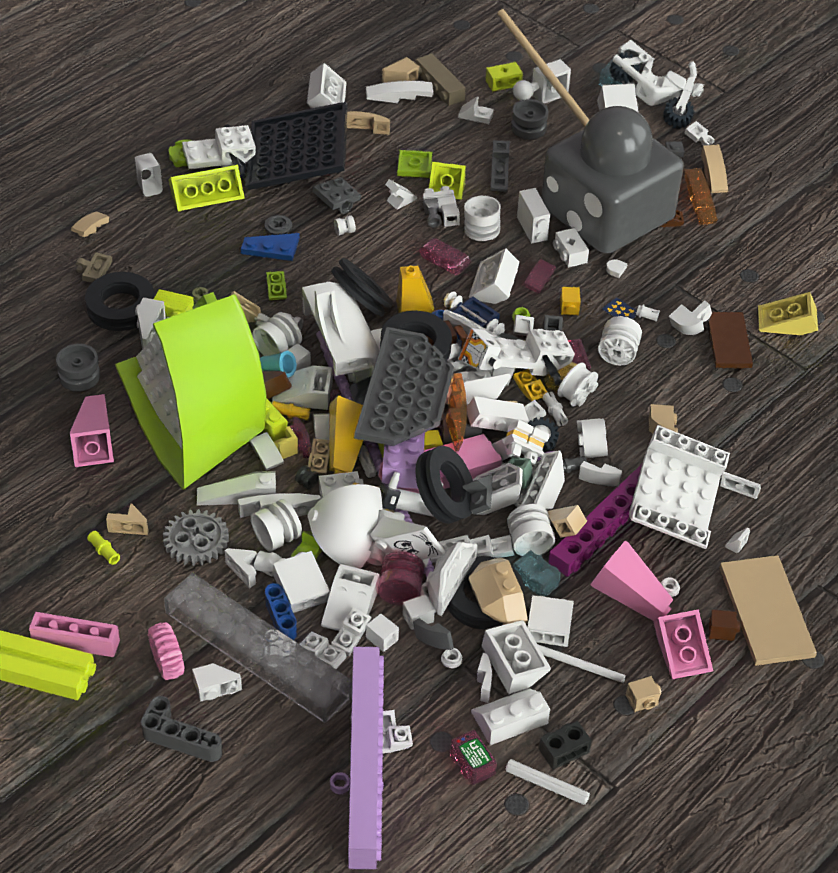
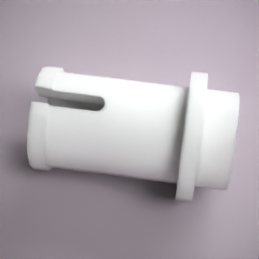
M643 304L638 306L636 315L639 318L644 317L657 322L660 310L645 307Z

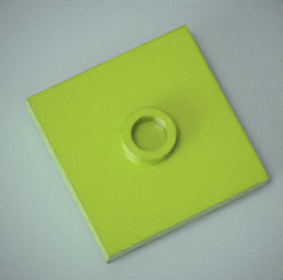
M399 150L397 176L430 178L432 152Z

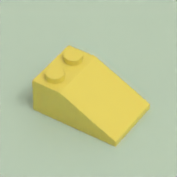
M810 292L758 306L760 332L804 335L818 331L817 309Z

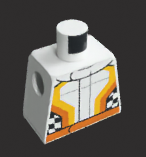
M471 328L458 360L479 370L498 369L502 364V360L498 358L501 347L486 330Z

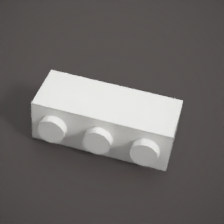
M474 396L465 409L470 425L473 427L508 432L509 424L515 421L529 422L524 405L520 403Z

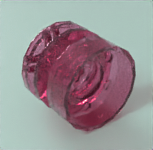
M402 551L386 555L382 561L381 576L378 584V594L388 603L403 606L405 601L419 597L421 595L425 567L422 559L412 553Z

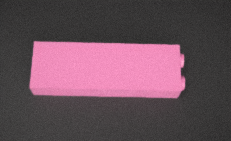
M484 434L442 445L453 449L462 458L472 479L482 473L500 467L502 464L500 454L495 451L491 441H488ZM381 462L379 470V477L381 481L383 462ZM440 471L443 488H450L447 478ZM397 488L419 493V490L414 488Z

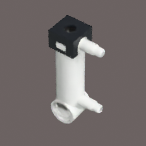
M394 472L389 484L381 483L382 508L394 511L395 509L434 517L425 506L420 493L396 488L400 473Z

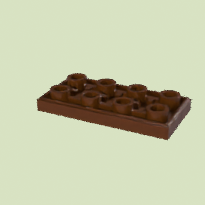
M712 312L707 322L715 368H752L753 361L743 312Z

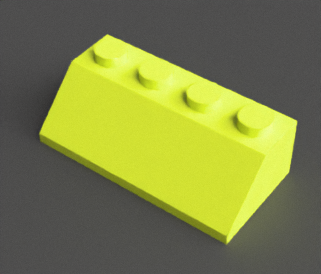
M238 165L175 176L169 179L177 211L245 199Z

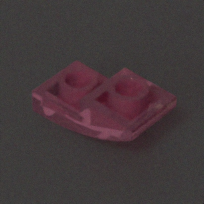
M540 259L525 280L524 286L540 293L556 267Z
M293 417V425H290V428L297 437L299 451L303 450V458H309L311 453L309 434L298 417Z

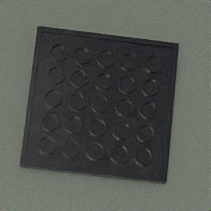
M346 101L252 121L251 135L256 148L255 155L247 163L245 183L247 190L345 171L348 112Z

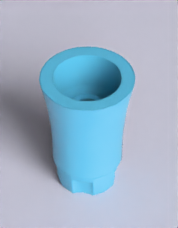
M290 351L260 358L262 371H285L287 377L293 376L296 371V359Z

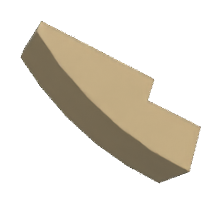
M704 145L701 157L705 166L704 174L711 193L728 192L726 170L720 146Z

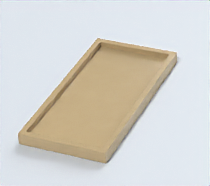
M779 555L720 563V571L735 612H737L738 620H740V625L755 666L816 657V649Z

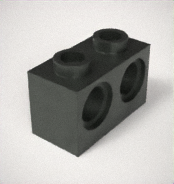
M576 721L572 724H565L561 729L553 733L548 732L540 738L539 751L552 770L590 753L592 740L580 723Z

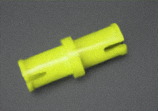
M93 531L88 535L87 540L96 548V552L99 555H103L111 565L116 564L120 560V555L112 548L111 543L108 540H104L97 531Z

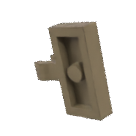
M96 252L91 261L78 258L76 264L79 266L76 271L83 273V281L92 283L97 278L106 274L113 262L112 256Z

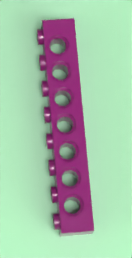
M642 464L586 517L587 522L576 535L565 537L550 551L548 565L568 577L573 571L577 572L581 564L585 560H589L593 552L597 548H601L605 540L609 536L612 537L620 525H624L628 521Z

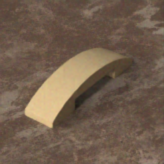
M350 111L347 112V128L373 129V134L390 135V119L377 114Z

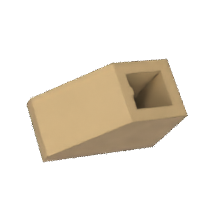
M407 57L382 69L383 83L416 81L419 79V66Z
M651 404L649 431L653 434L656 426L659 425L678 433V428L674 427L677 424V414H674V406Z
M578 505L547 511L550 521L561 538L576 535L587 522Z

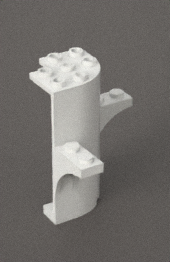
M325 282L302 287L303 313L305 316L314 315L333 358L335 375L339 376L370 368V376H372L380 351L382 328L370 331L356 299L341 284Z

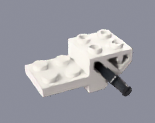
M227 124L223 128H216L215 139L182 142V148L189 169L214 166L223 168L238 165L241 179L246 177L245 170L247 168L245 162L255 155L256 148L248 125L231 127Z
M530 329L526 341L493 338L501 347L498 358L502 360L500 367L529 369L531 375L545 376L549 372L556 386H559L562 382L558 370L570 364L575 355L564 332L559 330Z

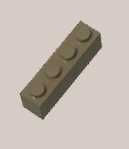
M433 54L416 59V64L419 66V76L424 82H432L433 92L448 106L465 101L466 87Z

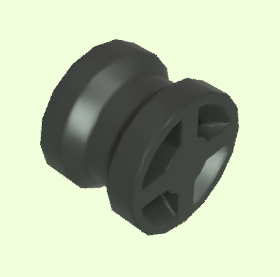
M304 465L296 473L295 481L303 484L307 490H310L318 483L320 475L316 471L312 472L310 467Z

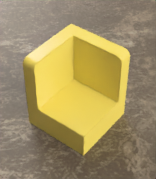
M290 426L285 428L286 437L274 441L283 459L298 454V440Z

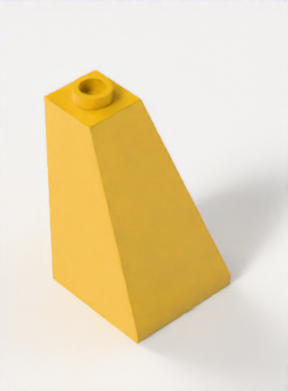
M419 266L400 267L396 299L398 313L405 311L432 313L435 311L432 296Z
M337 396L329 406V470L333 471L334 474L353 471L363 440L354 438L363 405L341 396Z

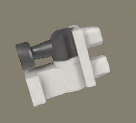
M448 186L440 188L438 192H434L432 188L425 189L423 193V206L425 213L429 214L427 219L428 225L432 228L441 225V217L437 214L439 212L442 213L444 227L460 225V213L456 205L454 191L450 190ZM452 216L455 220L448 221L447 217Z

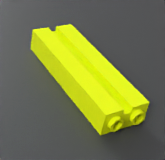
M0 630V680L74 700H79L81 694L86 692L90 676L94 675L96 670L93 654Z

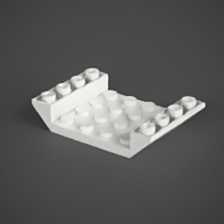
M657 425L644 456L629 511L630 519L706 549L711 533L708 530L720 476L727 467L730 453Z

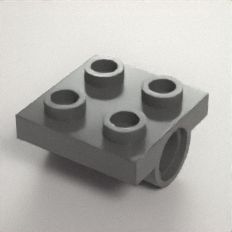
M342 177L313 187V192L332 210L337 209L342 214L349 212L353 207V203L361 199V194Z

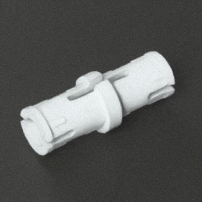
M548 392L545 393L543 400L548 406L549 414L554 417L558 426H561V424L562 426L566 425L568 418L563 412V406L556 400L553 392H550V395Z

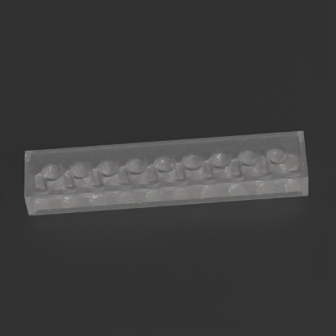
M193 572L164 598L166 614L324 723L352 697L353 680Z

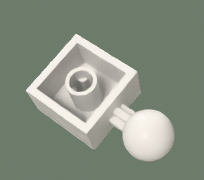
M561 59L547 63L553 74L569 92L571 69ZM538 67L533 68L532 83L520 80L513 87V94L520 101L530 99L533 96L536 100L545 104L562 98Z

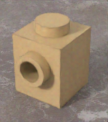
M652 676L628 683L626 697L634 712L652 709L658 705L661 689L658 683L655 684Z

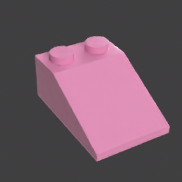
M699 610L662 616L653 621L658 643L672 680L713 672Z

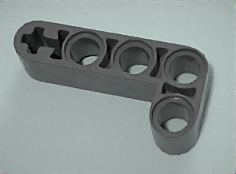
M165 696L153 698L141 719L142 733L145 740L210 762L217 761L222 757V742L218 734L171 719L169 699Z

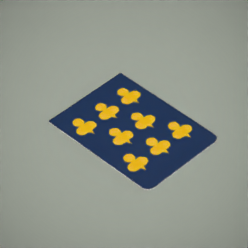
M617 297L602 308L614 317L623 316L633 319L637 316V310Z

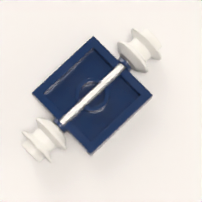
M454 291L445 296L444 306L446 308L450 307L452 312L470 319L498 336L504 333V324H498L500 314L472 296L462 303V296H457Z

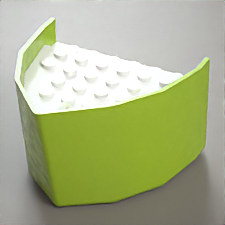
M214 292L203 295L192 307V310L153 323L157 335L136 357L115 364L138 422L154 453L183 490L261 433L265 428L266 389L260 356L236 294L220 300L216 299Z

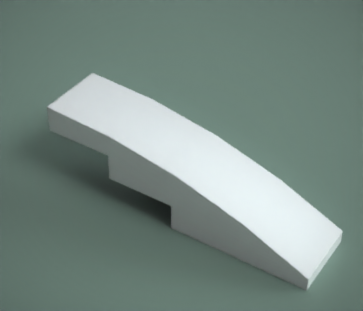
M396 81L366 87V97L368 100L398 103L399 98L415 100L416 95L433 96L432 82Z
M300 493L258 495L238 499V512L240 518L251 516L263 508L269 510L270 504L276 503L280 499H285L299 517L307 515L321 497L320 495Z
M468 535L438 542L445 552L457 542L477 544L476 557L503 558L514 555L511 535L490 539L489 535L469 539ZM443 555L430 558L431 562H437L438 558L443 557Z

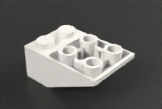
M310 366L296 370L293 376L288 377L292 387L273 396L272 402L293 403L295 406L302 408L328 410L333 383L332 367Z
M340 564L332 584L321 627L340 631L344 620L353 607L369 615L379 591L380 574Z

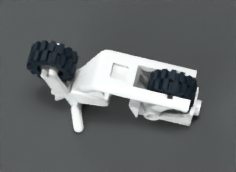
M632 40L622 44L618 49L619 53L613 57L609 69L611 77H615L614 80H619V83L634 84L636 95L649 106L667 102L663 118H665V122L669 121V126L673 124V128L678 126V129H681L682 126L685 128L689 125L694 115V106L691 105L690 101L688 102L691 94L692 97H699L704 91L702 83L693 84L697 75L695 63L693 61L689 63L690 76L687 82L685 78L673 71H668L666 76L658 77L651 72L654 58Z

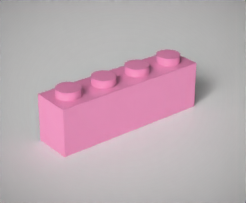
M35 612L29 627L32 639L108 657L115 656L120 642L118 625Z

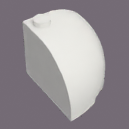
M365 484L348 485L338 488L321 498L307 514L316 542L338 564L361 569L372 552L369 548L373 541L370 534L379 523L378 514L379 511H382L380 488Z

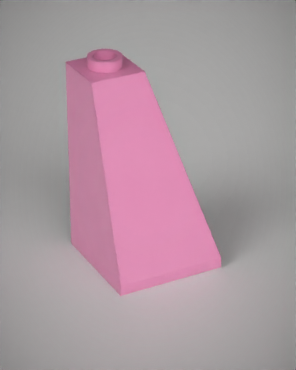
M105 394L85 397L71 428L70 438L75 467L114 462Z
M624 541L591 583L593 588L653 621L660 616H666L671 610L669 605L673 598L627 541Z

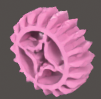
M164 622L148 629V640L161 676L165 680H172L183 675L184 662L176 635L171 626Z

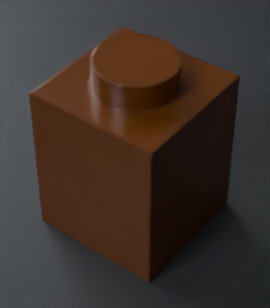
M712 610L709 619V639L734 641L736 633L740 632V620H737V612Z

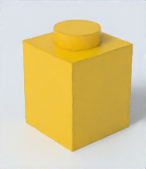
M562 287L560 297L561 315H579L581 303L580 287Z

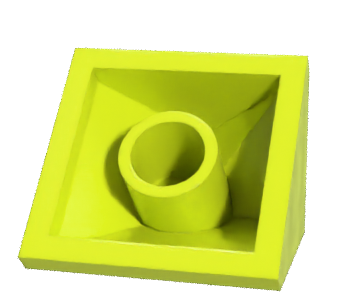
M432 162L429 188H432L434 192H438L440 188L448 186L450 190L454 191L455 199L462 200L466 166Z

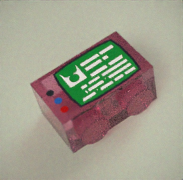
M475 730L451 740L450 756L454 762L459 764L463 777L469 779L472 785L496 774L497 762Z

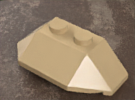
M496 558L481 562L468 579L481 611L503 623V625L521 620L527 624L528 618L523 592L509 560Z

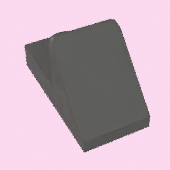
M491 474L462 486L471 494L470 511L474 515L491 509L493 481Z

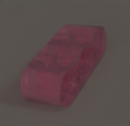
M431 238L419 250L425 260L454 275H459L471 263L470 258L465 253L436 238Z

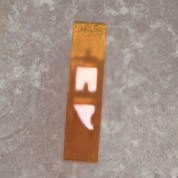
M701 168L685 169L684 174L690 201H693L694 211L698 215L699 224L716 223L717 215Z
M461 373L454 374L451 380L452 392L448 399L450 408L445 418L455 452L460 450L463 443L467 421L466 391Z

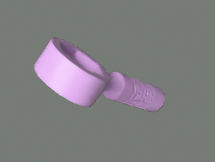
M342 772L333 774L330 779L331 790L336 794L346 793L350 788V778L348 775ZM336 780H345L346 784L343 787H338L334 785V782Z

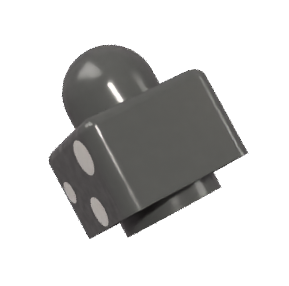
M625 106L607 107L594 114L583 130L547 149L541 199L551 214L570 229L575 228L580 237L603 253H612L675 217L684 163L680 157L652 138L650 126L640 113Z

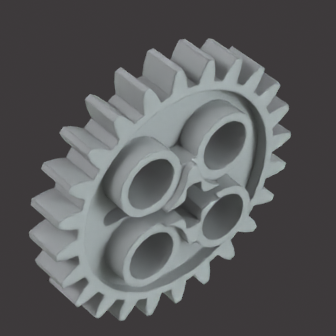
M200 509L196 513L189 510L188 515L181 512V518L175 515V522L169 520V526H165L163 543L164 547H166V552L170 553L171 558L176 557L177 562L183 559L184 565L189 561H192V566L198 561L200 565H203L204 560L211 563V557L218 559V553L224 554L223 548H227V542H229L226 522H222L221 517L216 518L215 513L209 516L208 510L203 514L200 513Z

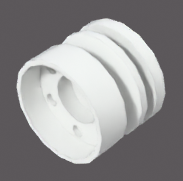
M476 196L465 203L464 225L466 235L477 241H487L497 237L500 233L499 201L489 196Z
M279 312L269 318L267 322L254 329L253 339L263 356H269L287 351L297 343L300 344L302 334L296 322L289 315Z
M623 316L609 319L604 326L598 346L600 356L606 362L619 366L633 362L642 336L639 324Z
M280 499L276 503L270 504L269 510L263 508L251 515L254 533L267 551L272 552L283 546L284 541L291 542L302 535L300 520L293 507L285 499Z
M528 504L516 508L509 514L507 524L513 548L518 555L536 557L552 549L555 544V536L545 507Z

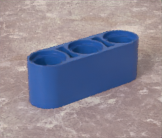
M277 583L269 584L265 588V603L278 637L281 640L293 641L297 636V622L284 589Z

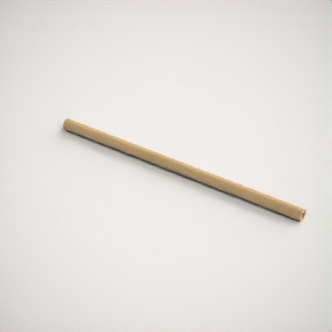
M501 9L497 13L585 127L589 121L588 117L505 10Z

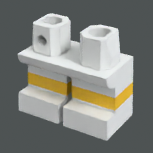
M520 420L509 424L504 445L508 447L507 456L520 458V454L525 455L524 458L531 459L532 466L535 465L538 457L544 454L542 449L544 443L548 441L549 434L533 428V426Z

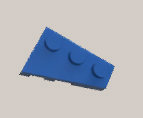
M300 233L245 237L241 247V254L293 261Z

